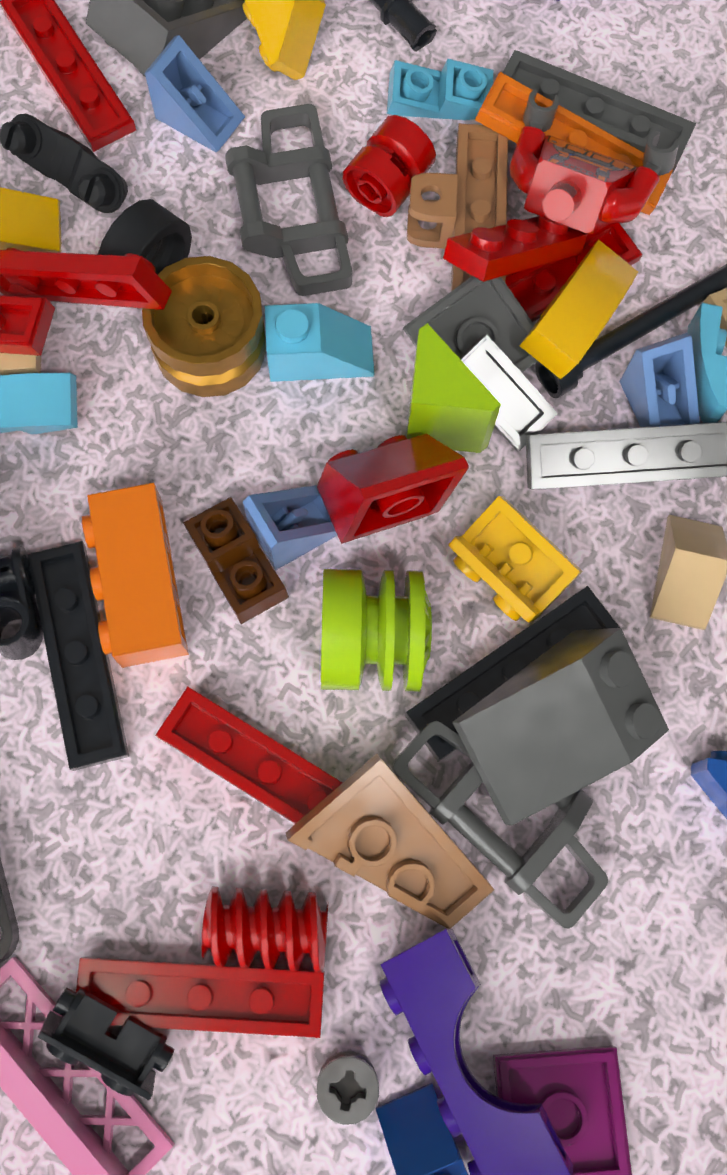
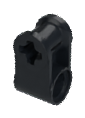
M22 546L13 548L11 555L0 557V654L11 660H22L33 655L39 649L43 640V631L28 554ZM22 620L21 628L15 636L9 639H1L3 628L9 622Z

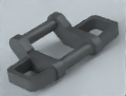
M304 104L264 111L261 115L263 151L246 145L233 147L225 154L227 171L235 180L243 226L240 229L242 247L246 251L270 258L282 257L294 290L300 296L347 289L352 285V267L346 246L349 238L346 225L339 220L329 175V172L332 170V161L329 150L324 147L317 109L313 104ZM299 126L309 128L313 147L272 153L271 135L274 131ZM310 177L319 222L280 228V226L263 221L256 184L262 185ZM336 248L340 266L338 272L310 277L304 276L300 272L294 255Z
M438 721L425 725L393 761L391 765L392 771L431 807L429 813L442 825L449 822L506 875L504 882L518 895L524 893L556 924L563 928H572L608 885L606 873L574 836L587 815L593 799L581 789L554 803L559 808L552 818L550 825L521 857L464 805L483 783L473 762L465 768L440 798L409 771L408 764L410 760L432 736L442 738L470 758L457 733ZM565 846L585 869L589 879L587 885L565 910L561 911L532 884Z

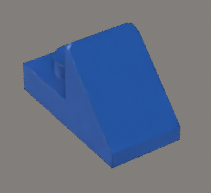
M432 1083L376 1108L396 1175H469L455 1139L441 1116L437 1104L438 1096Z

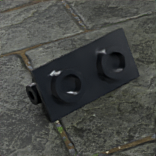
M66 987L53 1008V1011L62 1015V1017L50 1011L43 1023L38 1038L47 1042V1049L59 1060L72 1065L82 1062L101 1073L103 1082L117 1093L132 1096L135 1092L143 1098L150 1100L153 1095L156 1075L152 1067L163 1072L175 1050L166 1044L167 1036L131 1016H128L116 1036L107 1031L117 1015L118 1009L89 993L82 987L77 992Z

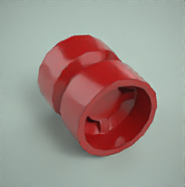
M398 115L387 116L369 138L367 146L362 147L344 169L343 182L346 189L358 203L379 216L391 217L410 195L412 177L417 174L427 173L435 163L436 152L434 145L427 134L414 122Z

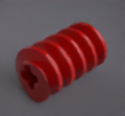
M212 886L207 897L203 917L202 960L210 948L215 965L223 967L226 965L233 949H235L240 967L249 968L258 950L261 953L265 969L272 970L281 952H285L290 971H298L305 954L309 953L314 972H323L326 954L328 904L325 911L320 910L316 893L308 892L301 909H296L291 891H284L277 908L271 907L267 890L260 889L253 906H247L243 888H236L229 905H223L219 887Z

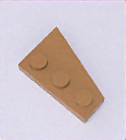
M378 753L286 832L288 841L304 850L310 849L332 861L335 867L355 877L357 875L383 889L389 897L447 929H451L494 891L489 881Z

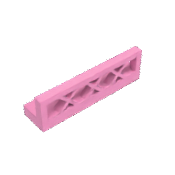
M12 957L0 968V988L12 977L27 994L25 1021H2L0 1018L1 1089L72 1175H146L175 1143L134 1095L125 1096L112 1090L103 1082L101 1073L89 1066L88 1068H74V1065L65 1063V1068L41 1067L32 1057L34 1030H41L44 1021H35L36 1006L45 1017H47L50 1011L61 1017L62 1015L53 1011L56 1003L17 957ZM10 1029H24L23 1045ZM50 1077H64L63 1092ZM73 1077H97L107 1089L105 1115H81L71 1103ZM115 1100L129 1116H114ZM90 1125H104L103 1140ZM114 1125L138 1126L155 1146L130 1172L112 1152Z

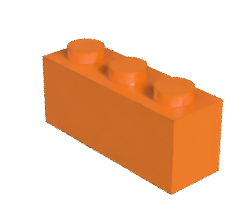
M155 483L87 495L90 515L82 516V527L88 548H96L98 567L90 568V579L95 599L97 601L104 600L107 620L98 622L99 638L104 654H112V657L122 668L189 655L163 503Z

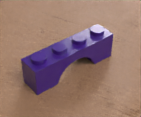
M445 929L380 964L386 975V978L380 980L383 995L396 1016L402 1012L404 1013L415 1035L408 1039V1045L413 1058L424 1075L433 1073L442 1091L443 1097L437 1100L441 1116L454 1138L461 1134L463 1135L474 1158L467 1163L470 1175H573V1164L541 1103H513L496 1097L475 1079L465 1062L460 1042L462 1016L469 1000L481 984L453 929Z

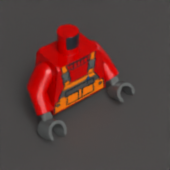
M533 90L529 95L523 115V122L526 127L521 129L510 163V175L520 191L528 194L524 209L589 234H594L609 224L627 223L634 220L640 214L660 180L658 175L667 174L673 169L679 140L676 139L673 146L668 149H658L660 132H653L647 139L643 166L636 167L556 137L546 136L544 132L549 130L553 124L559 106V98L555 95L552 106L547 108L540 107L535 103L538 90Z

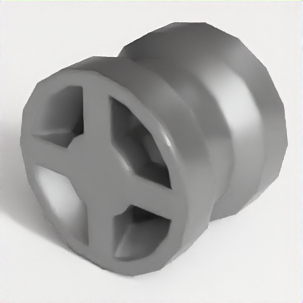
M353 1051L339 1052L331 1056L321 1067L317 1078L318 1103L323 1113L330 1120L339 1124H357L365 1120L375 1109L379 1098L377 1074L373 1065L363 1055ZM358 1091L364 1092V1094L358 1093L355 1097L350 1099V1097L354 1096Z

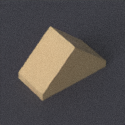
M674 515L667 517L650 618L701 630L706 629L727 575V542L722 526Z

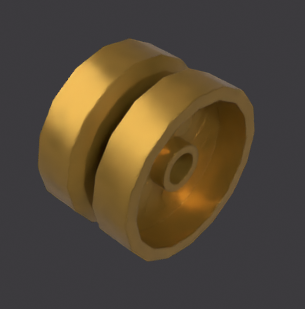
M212 256L184 258L165 267L158 276L172 290V293L164 310L142 308L143 327L151 344L154 359L164 378L182 392L200 397L224 396L246 386L259 372L266 354V336L261 297L250 275L234 263Z

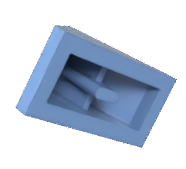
M180 35L175 36L145 72L155 118L214 152H218L245 118V115Z
M684 333L636 349L619 382L640 427L700 423L692 335Z
M317 485L253 494L243 501L247 522L275 571L338 536Z

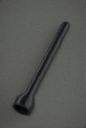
M727 264L596 339L581 361L562 379L558 378L539 361L536 362L535 370L538 380L553 398H559L575 389L578 385V380L583 377V371L703 302L710 294L727 288Z

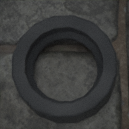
M153 199L139 200L126 208L112 223L102 240L97 255L124 256L127 253L137 254L150 261L156 269L155 273L158 275L165 267L188 258L192 240L190 226Z

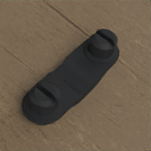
M18 114L10 122L2 125L0 129V142L4 149L10 150L13 155H16L46 177L56 180L68 188L70 193L97 211L113 213L121 207L128 193L125 179L112 167L99 160L91 149L70 135L46 125L29 114Z

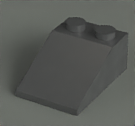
M90 0L86 24L145 76L147 69L175 36L180 35L200 60L244 22L247 17L242 7L245 0Z
M621 628L574 630L452 722L504 824L511 826L632 763L669 731Z

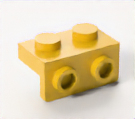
M498 496L462 536H455L448 544L457 554L453 559L454 564L472 581L478 582L482 578L497 593L493 597L495 604L515 621H518L520 617L528 623L536 620L583 572L503 496Z

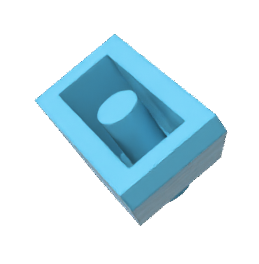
M320 303L264 306L266 351L270 382L374 377L371 326Z

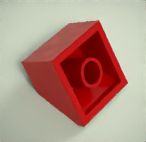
M428 434L407 439L405 435H398L385 440L377 448L358 453L357 450L351 449L336 454L326 463L317 488L341 544L439 512L468 470L469 465L464 456Z

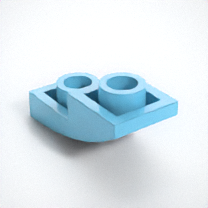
M447 59L442 71L395 60L389 74L387 114L474 120L493 85L494 70L452 59Z
M706 303L700 305L688 325L687 333L692 335L699 416L703 423L718 422L727 411V356L722 355L727 330L720 328L723 307Z
M72 373L0 375V433L20 430L33 435L78 428L76 375Z

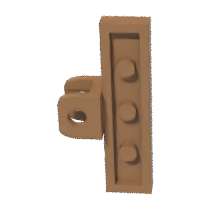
M459 123L456 142L455 174L421 173L413 176L411 179L407 223V240L410 243L420 247L445 249L447 239L450 237L471 233L477 227L491 228L506 224L507 137L484 125ZM432 191L437 193L440 199L424 200L421 195ZM418 221L436 222L437 226L433 229H424L420 227ZM453 264L451 291L472 276Z

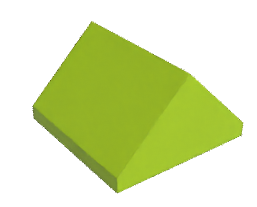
M427 323L418 332L406 437L410 439L428 434L452 450L481 453L489 445L501 403Z

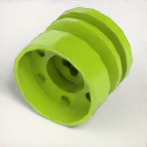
M323 569L321 690H359L365 664H376L382 691H391L394 665H403L405 691L420 692L423 673L430 658L432 640L431 603L425 590L423 571L407 570L404 596H395L393 570L383 571L378 595H367L361 569Z

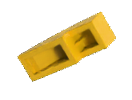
M598 240L519 346L558 378L562 379L581 361L623 300L638 271Z

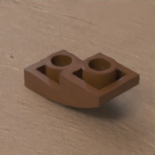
M232 497L183 522L240 624L247 622L289 598L284 584L260 548L256 535Z

